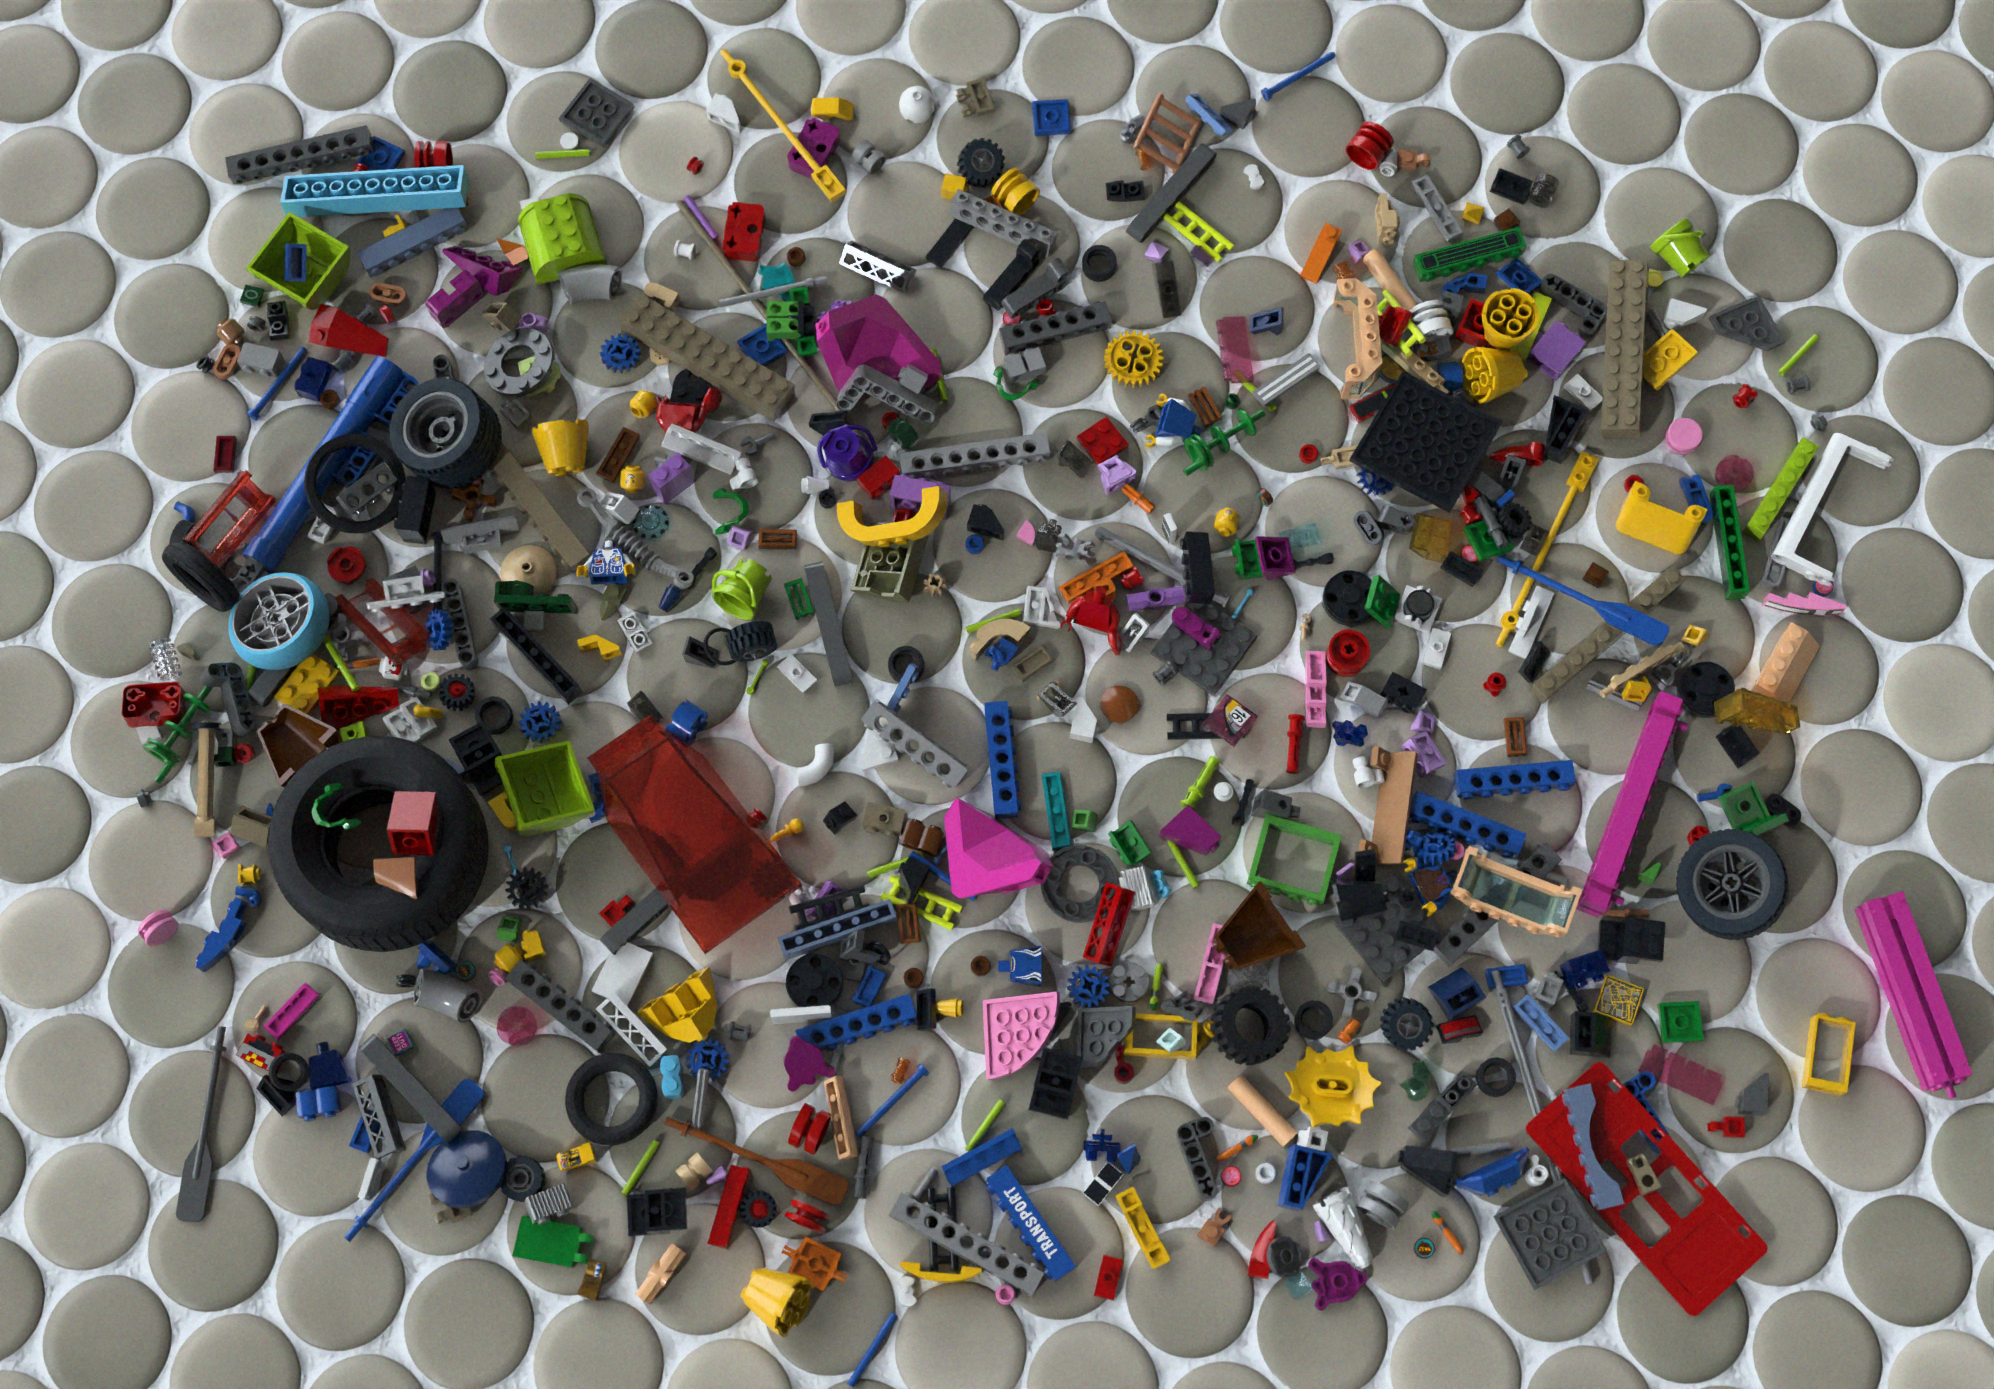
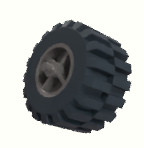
M985 138L974 139L962 149L958 156L959 174L962 173V177H966L969 185L973 183L974 187L979 185L985 187L987 184L990 185L996 181L1003 172L1005 156L1001 155L1003 151L1001 148H997L998 144L996 142L992 144L990 139L985 141Z
M752 621L738 625L725 636L731 659L734 661L748 662L758 660L770 655L778 647L772 624L767 621Z
M1402 997V1000L1397 998L1394 1000L1395 1003L1392 1004L1390 1002L1387 1004L1389 1008L1387 1010L1384 1008L1382 1011L1384 1016L1380 1017L1382 1022L1380 1028L1383 1030L1384 1037L1395 1047L1403 1050H1416L1417 1046L1419 1048L1423 1047L1422 1043L1424 1041L1427 1043L1430 1040L1427 1037L1428 1035L1432 1036L1433 1031L1431 1027H1434V1023L1431 1021L1433 1017L1429 1013L1428 1008L1415 999H1408L1407 997Z

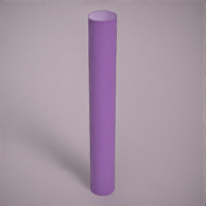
M685 196V202L712 240H717L719 238L718 234L691 196Z

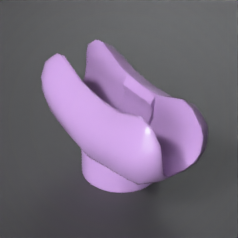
M528 312L521 316L520 324L516 328H531L545 333L549 330L546 324L549 320L544 316Z

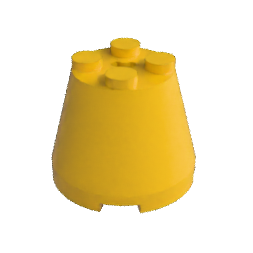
M1516 288L1492 293L1487 298L1482 309L1485 339L1493 347L1508 351L1531 336L1538 325L1540 316L1535 300L1528 293Z
M1476 347L1467 350L1462 359L1464 363L1463 388L1464 390H1469L1475 401L1479 402V404L1490 402L1519 388L1528 375L1527 369L1523 365L1521 354L1518 351Z
M577 419L573 423V421L557 420L538 424V429L536 427L532 428L534 440L549 475L561 477L566 476L567 472L573 471V474L584 472L589 436L588 421Z
M756 1268L751 1274L748 1286L742 1290L741 1298L744 1299V1304L775 1334L786 1337L789 1334L788 1331L793 1326L798 1327L806 1315L812 1301L809 1299L810 1290L814 1288L811 1280L803 1276L767 1268Z

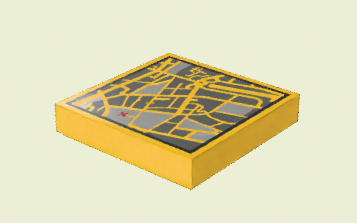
M1606 974L1593 1012L1632 1026L1644 988Z

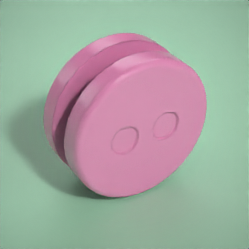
M1679 418L1669 426L1665 434V441L1668 448L1674 453L1687 455L1697 449L1702 441L1703 432L1696 421L1690 418Z
M159 910L141 922L138 927V934L148 946H156L164 943L174 935L178 929V922L168 910Z

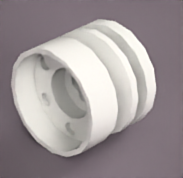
M1441 300L1426 301L1409 310L1412 312L1410 319L1426 338L1427 342L1439 340L1443 336L1450 337L1453 334L1450 319L1447 318V310L1442 306L1443 301Z

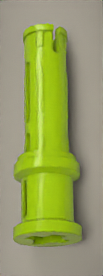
M1214 756L1209 757L1195 783L1189 786L1186 797L1180 801V805L1183 808L1189 805L1194 811L1196 810L1195 806L1198 801L1204 797L1205 787L1221 763L1218 758Z

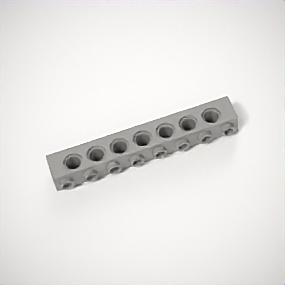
M1047 432L904 452L899 453L902 474H906L914 479H933L940 475L952 476L955 473L961 472L969 474L975 470L988 471L996 467L1008 468L1010 465L1017 464L1024 466L1030 462L1044 463L1050 460V448ZM1033 448L1035 451L1029 453L1026 449ZM1009 451H1015L1016 454H1015V455H1009L1007 452H1009ZM991 453L998 455L996 458L989 457ZM972 456L979 457V459L976 461L971 460L970 458ZM957 458L960 459L961 462L953 463L952 460ZM936 461H940L943 464L940 466H936L933 463ZM917 464L924 465V467L920 469L916 468L915 466Z
M901 1192L889 1217L975 1266L982 1268V1270L1031 1297L1044 1275L1041 1272V1267L1032 1262L1030 1265L1023 1261L1024 1258L1017 1253L1009 1254L1005 1251L1006 1248L997 1242L995 1244L988 1242V1237L979 1232L977 1234L969 1231L970 1227L962 1222L957 1224L951 1221L952 1217L944 1212L939 1214L934 1211L935 1207L929 1203L924 1202L921 1204L916 1201L917 1197L913 1194ZM911 1207L917 1208L919 1216L916 1218L910 1217L908 1209ZM929 1217L935 1218L937 1226L934 1228L928 1227L926 1219ZM947 1227L952 1228L955 1232L954 1237L947 1238L944 1235V1229ZM965 1237L972 1240V1247L965 1248L962 1245V1239ZM981 1248L989 1249V1258L980 1256L979 1251ZM999 1258H1005L1008 1261L1007 1268H1000L997 1261ZM1023 1268L1026 1272L1025 1278H1018L1015 1270Z

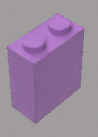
M1555 321L1529 352L1527 360L1557 381L1582 351L1586 342L1580 335L1570 331L1565 324Z
M679 452L648 474L654 492L664 504H667L695 483L690 465Z

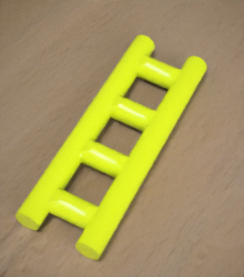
M1180 201L1175 205L1178 211L1173 216L1167 213L1163 217L1166 222L1217 263L1223 259L1219 254L1225 247L1231 251L1235 246ZM1184 214L1192 220L1187 227L1178 222ZM1197 226L1206 231L1200 239L1192 233ZM1211 237L1220 242L1214 249L1206 244Z
M1388 289L1382 292L1385 298L1377 305L1378 315L1383 314L1382 310L1388 304L1393 307L1402 308ZM1409 319L1404 331L1409 328L1413 335L1406 342L1402 337L1398 342V346L1407 357L1412 355L1413 352L1410 347L1417 340L1420 344L1426 341V338L1411 319Z
M890 876L889 882L894 885L889 894L883 892L880 898L884 901L890 899L891 903L895 906L908 904V902L896 898L901 888L898 882L899 877ZM921 888L913 903L916 902L918 895L929 899L925 910L917 907L918 916L952 931L954 923L950 922L953 912L960 913L963 906ZM936 903L947 907L943 918L932 914ZM909 907L910 912L913 913V908Z

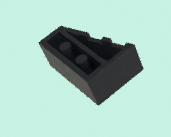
M1554 395L1545 444V458L1562 464L1587 420L1588 409Z

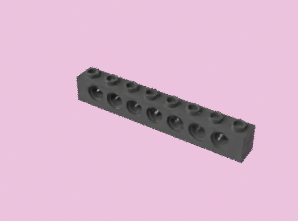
M367 125L228 156L225 157L228 177L232 183L244 184L248 181L279 176L287 172H297L300 169L314 168L322 164H332L340 160H350L358 156H367L375 151L371 132Z
M1545 842L1542 846L1538 844L1530 852L1532 854L1530 858L1526 859L1524 857L1517 864L1519 867L1517 870L1543 879L1561 862L1562 858ZM1533 861L1540 862L1542 868L1534 867ZM1505 880L1501 885L1496 883L1489 890L1491 894L1487 898L1483 896L1479 901L1492 905L1491 901L1496 899L1501 904L1497 908L1503 909L1508 895L1505 887H1511V882ZM1523 886L1519 887L1512 908L1531 889ZM1469 909L1462 916L1464 920L1461 923L1455 922L1448 929L1450 933L1446 937L1441 935L1437 939L1433 952L1450 967L1499 920L1489 917V914L1483 911L1481 912L1487 916V920H1481L1478 917L1479 912ZM1464 926L1472 927L1473 933L1465 932ZM1450 939H1457L1459 946H1452Z

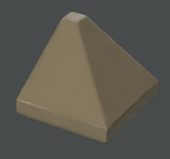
M186 642L177 646L176 649L181 655L199 661V656L189 643Z

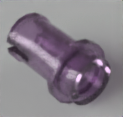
M1196 245L1190 252L1192 257H1196L1208 267L1214 260V257L1202 249L1203 246Z

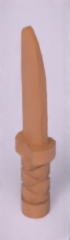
M1607 909L1605 914L1601 913V916L1624 918L1649 917V909Z

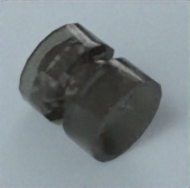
M1538 174L1528 200L1537 207H1549L1553 194H1555L1559 185L1558 179L1550 174Z

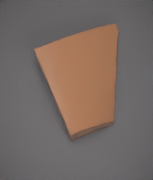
M415 857L373 859L376 883L406 894L413 899H418Z

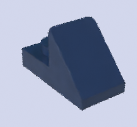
M1280 307L1250 315V332L1258 334L1271 331L1278 335L1283 327L1284 308Z

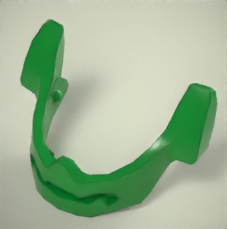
M997 366L994 370L993 376L997 377L996 386L1000 395L1010 401L1021 398L1029 389L1036 390L1040 381L1039 379L1029 381L1023 392L1013 395L1005 392L1001 385L1004 368Z
M720 488L713 493L714 499H732L741 506V514L738 516V519L723 522V525L715 530V534H726L729 532L730 526L742 521L747 516L749 505L747 500L740 494L728 493L727 489Z
M340 783L326 786L324 788L325 793L314 802L312 816L318 825L325 827L341 825L345 830H349L361 824L359 819L347 820V818H344L334 823H329L325 820L326 818L321 812L322 806L331 795L343 790V786Z

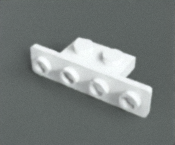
M420 575L383 581L386 600L366 604L368 609L376 612L384 610L383 607L388 606L395 609L401 608L403 604L407 603L413 606L420 605L422 601L426 600L439 602L441 598H445V593L439 591L424 594L422 576Z
M1536 586L1530 601L1526 600L1522 611H1525L1524 616L1519 617L1515 626L1518 630L1510 646V653L1526 659L1554 595L1552 591Z

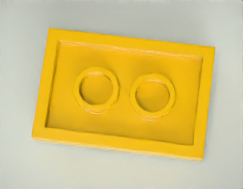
M1671 329L1645 352L1644 381L1655 391H1658L1696 358L1698 351Z
M312 654L297 665L274 698L282 704L310 715L319 703L317 688L331 686L341 672Z

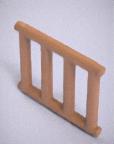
M1158 93L1136 138L1133 149L1142 150L1171 168L1172 173H1175L1184 163L1203 120L1199 117L1196 119L1164 99L1163 94ZM1160 105L1192 124L1190 133L1159 115L1157 111ZM1153 120L1184 138L1186 141L1183 148L1151 129L1150 126ZM1146 134L1179 154L1176 163L1144 144L1143 141Z

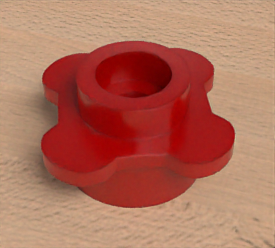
M1050 300L1040 301L1036 306V310L1039 311L1038 316L1055 314L1056 310L1053 309V302Z

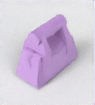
M1117 455L1097 465L1099 471L1102 472L1101 482L1106 495L1119 490L1127 483L1134 482L1137 478V471L1128 463L1122 462Z

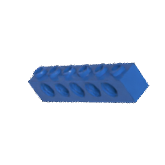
M1007 701L984 703L994 816L995 819L1018 817V811H1021V799L1016 797V792H1020L1019 781H1015L1014 774H1018L1017 762H1013V755H1016L1015 743L1011 744V737H1014V727L1009 724V718H1012V707H1008ZM1001 719L1005 723L1002 726H997L994 722ZM998 738H1004L1006 740V743L1000 745L996 742V740ZM1005 756L1008 758V761L1000 763L998 758ZM1002 775L1010 777L1006 782L1001 781L999 778ZM1008 793L1012 798L1010 800H1003L1001 796Z
M1572 760L1456 770L1454 774L1457 797H1463V799H1472L1478 795H1482L1484 798L1492 797L1494 794L1509 796L1513 792L1529 794L1535 790L1545 793L1550 792L1551 789L1558 788L1559 791L1570 790L1576 783ZM1549 774H1555L1558 780H1551ZM1530 776H1536L1538 782L1531 781ZM1516 777L1519 780V784L1512 783L1510 778ZM1491 779H1497L1500 785H1494ZM1472 781H1479L1481 787H1475L1472 784Z
M1416 791L1413 795L1409 815L1410 821L1418 824L1420 822L1428 825V828L1435 831L1442 830L1446 832V835L1450 834L1453 838L1465 839L1466 843L1480 845L1488 852H1498L1506 859L1512 860L1518 857L1526 833L1419 791ZM1424 809H1430L1433 815L1427 816L1424 813ZM1442 817H1450L1451 823H1445ZM1461 823L1468 824L1470 830H1463ZM1479 831H1486L1488 837L1484 838L1480 836ZM1497 838H1504L1506 845H1501Z
M910 994L795 1031L797 1036H800L808 1043L816 1044L820 1050L826 1049L831 1051L837 1049L838 1045L843 1043L850 1045L856 1043L857 1039L865 1037V1039L872 1038L880 1031L887 1033L895 1030V1027L903 1025V1027L910 1026L917 1020ZM893 1010L901 1013L897 1019H892L889 1015ZM875 1016L882 1019L878 1025H873L870 1022ZM856 1022L863 1025L859 1031L851 1029L852 1025ZM840 1028L843 1030V1035L841 1037H834L832 1035L833 1031ZM821 1034L824 1036V1041L822 1043H815L813 1041L814 1037Z

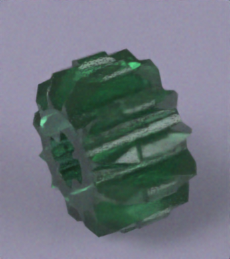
M896 418L887 427V433L890 435V438L904 449L913 446L918 439V433L903 418Z

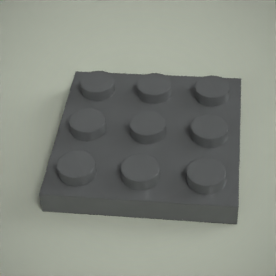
M589 78L561 114L559 120L604 148L635 106L634 103Z

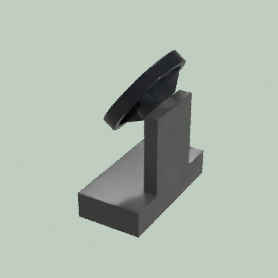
M857 929L841 941L839 956L841 960L847 961L852 958L870 964L876 961L881 965H887L891 961L889 951L878 941H871L867 945L868 950L862 949L865 933L863 930ZM874 945L880 947L883 950V952L880 949L876 948ZM883 957H887V961H883L881 959Z

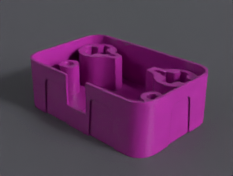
M812 117L811 120H806L797 139L821 168L824 165L828 166V157L830 154L833 156L840 143V134L837 127ZM823 144L827 149L825 152L820 153L816 150L817 146ZM793 145L787 155L790 170L812 179L811 174L814 170Z
M468 270L462 271L449 282L456 289L453 293L448 295L441 288L426 302L430 316L442 328L450 326L456 319L480 301L484 295L480 282Z

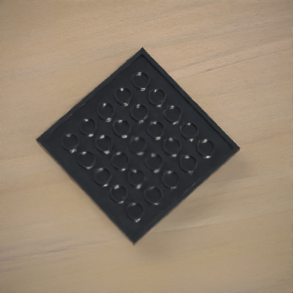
M1402 371L1349 461L1450 513L1501 427L1502 421Z

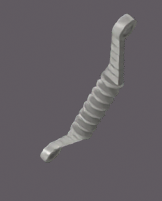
M591 488L579 490L577 502L583 507H591L606 530V535L608 537L613 536L612 540L614 542L618 541L620 547L624 545V551L630 550L629 555H635L634 559L640 560L641 565L646 564L645 568L647 570H653L674 577V583L678 587L688 588L692 585L694 576L691 571L664 563L658 554L653 556L654 551L652 549L648 551L649 546H642L643 541H637V536H632L631 531L626 532L625 526L620 528L621 523L614 521L608 516L596 499L597 495ZM587 495L590 496L591 499L587 500L584 499L582 496ZM685 576L688 578V580L683 581L679 577Z

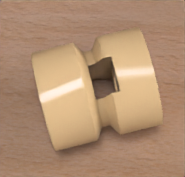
M697 1152L688 1159L689 1165H681L675 1171L692 1191L700 1184V1178L706 1179L714 1172Z

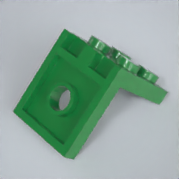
M1750 781L1718 796V800L1732 830L1741 829L1759 835L1789 821L1786 813L1770 816L1754 781ZM1742 801L1746 802L1748 805V809L1746 812H1743L1740 809V803Z

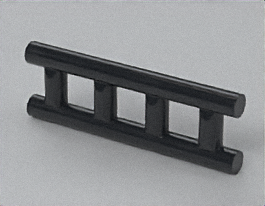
M1224 713L1166 714V720L1173 721V732H1167V740L1245 738L1244 731L1238 732L1235 736H1230L1228 731H1219V720H1225ZM1180 721H1192V732H1181ZM1199 721H1211V731L1200 732Z
M864 885L789 906L790 914L797 912L800 923L794 925L795 931L870 906L869 904L863 905L860 894L865 892ZM852 896L855 908L844 911L841 899ZM834 902L837 913L826 916L823 904ZM815 907L818 919L807 922L804 910Z
M948 1187L947 1194L935 1195V1188H928L927 1202L935 1207L934 1211L936 1212V1203L948 1202V1215L952 1217L951 1221L957 1223L955 1187ZM929 1217L928 1227H936V1219ZM949 1227V1235L945 1236L947 1238L954 1237L955 1232L952 1228ZM929 1239L930 1271H938V1264H950L951 1270H959L958 1255L950 1251L949 1256H938L937 1243Z

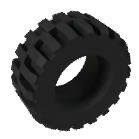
M1245 986L1224 996L1220 1000L1221 1002L1216 1004L1214 1008L1215 1013L1211 1014L1210 1019L1214 1022V1024L1210 1025V1032H1214L1215 1035L1212 1039L1214 1043L1217 1042L1219 1044L1217 1049L1220 1053L1225 1052V1057L1229 1060L1235 1059L1237 1064L1245 1063L1246 1066L1265 1062L1281 1052L1284 1048L1283 1044L1287 1043L1289 1038L1286 1033L1290 1032V1025H1287V1021L1290 1018L1289 1014L1284 1012V1009H1286L1284 1003L1280 1005L1278 1002L1279 997L1276 995L1271 996L1270 990H1260L1259 986L1251 988ZM1242 1008L1255 1011L1264 1023V1037L1257 1044L1246 1041L1237 1031L1236 1015Z

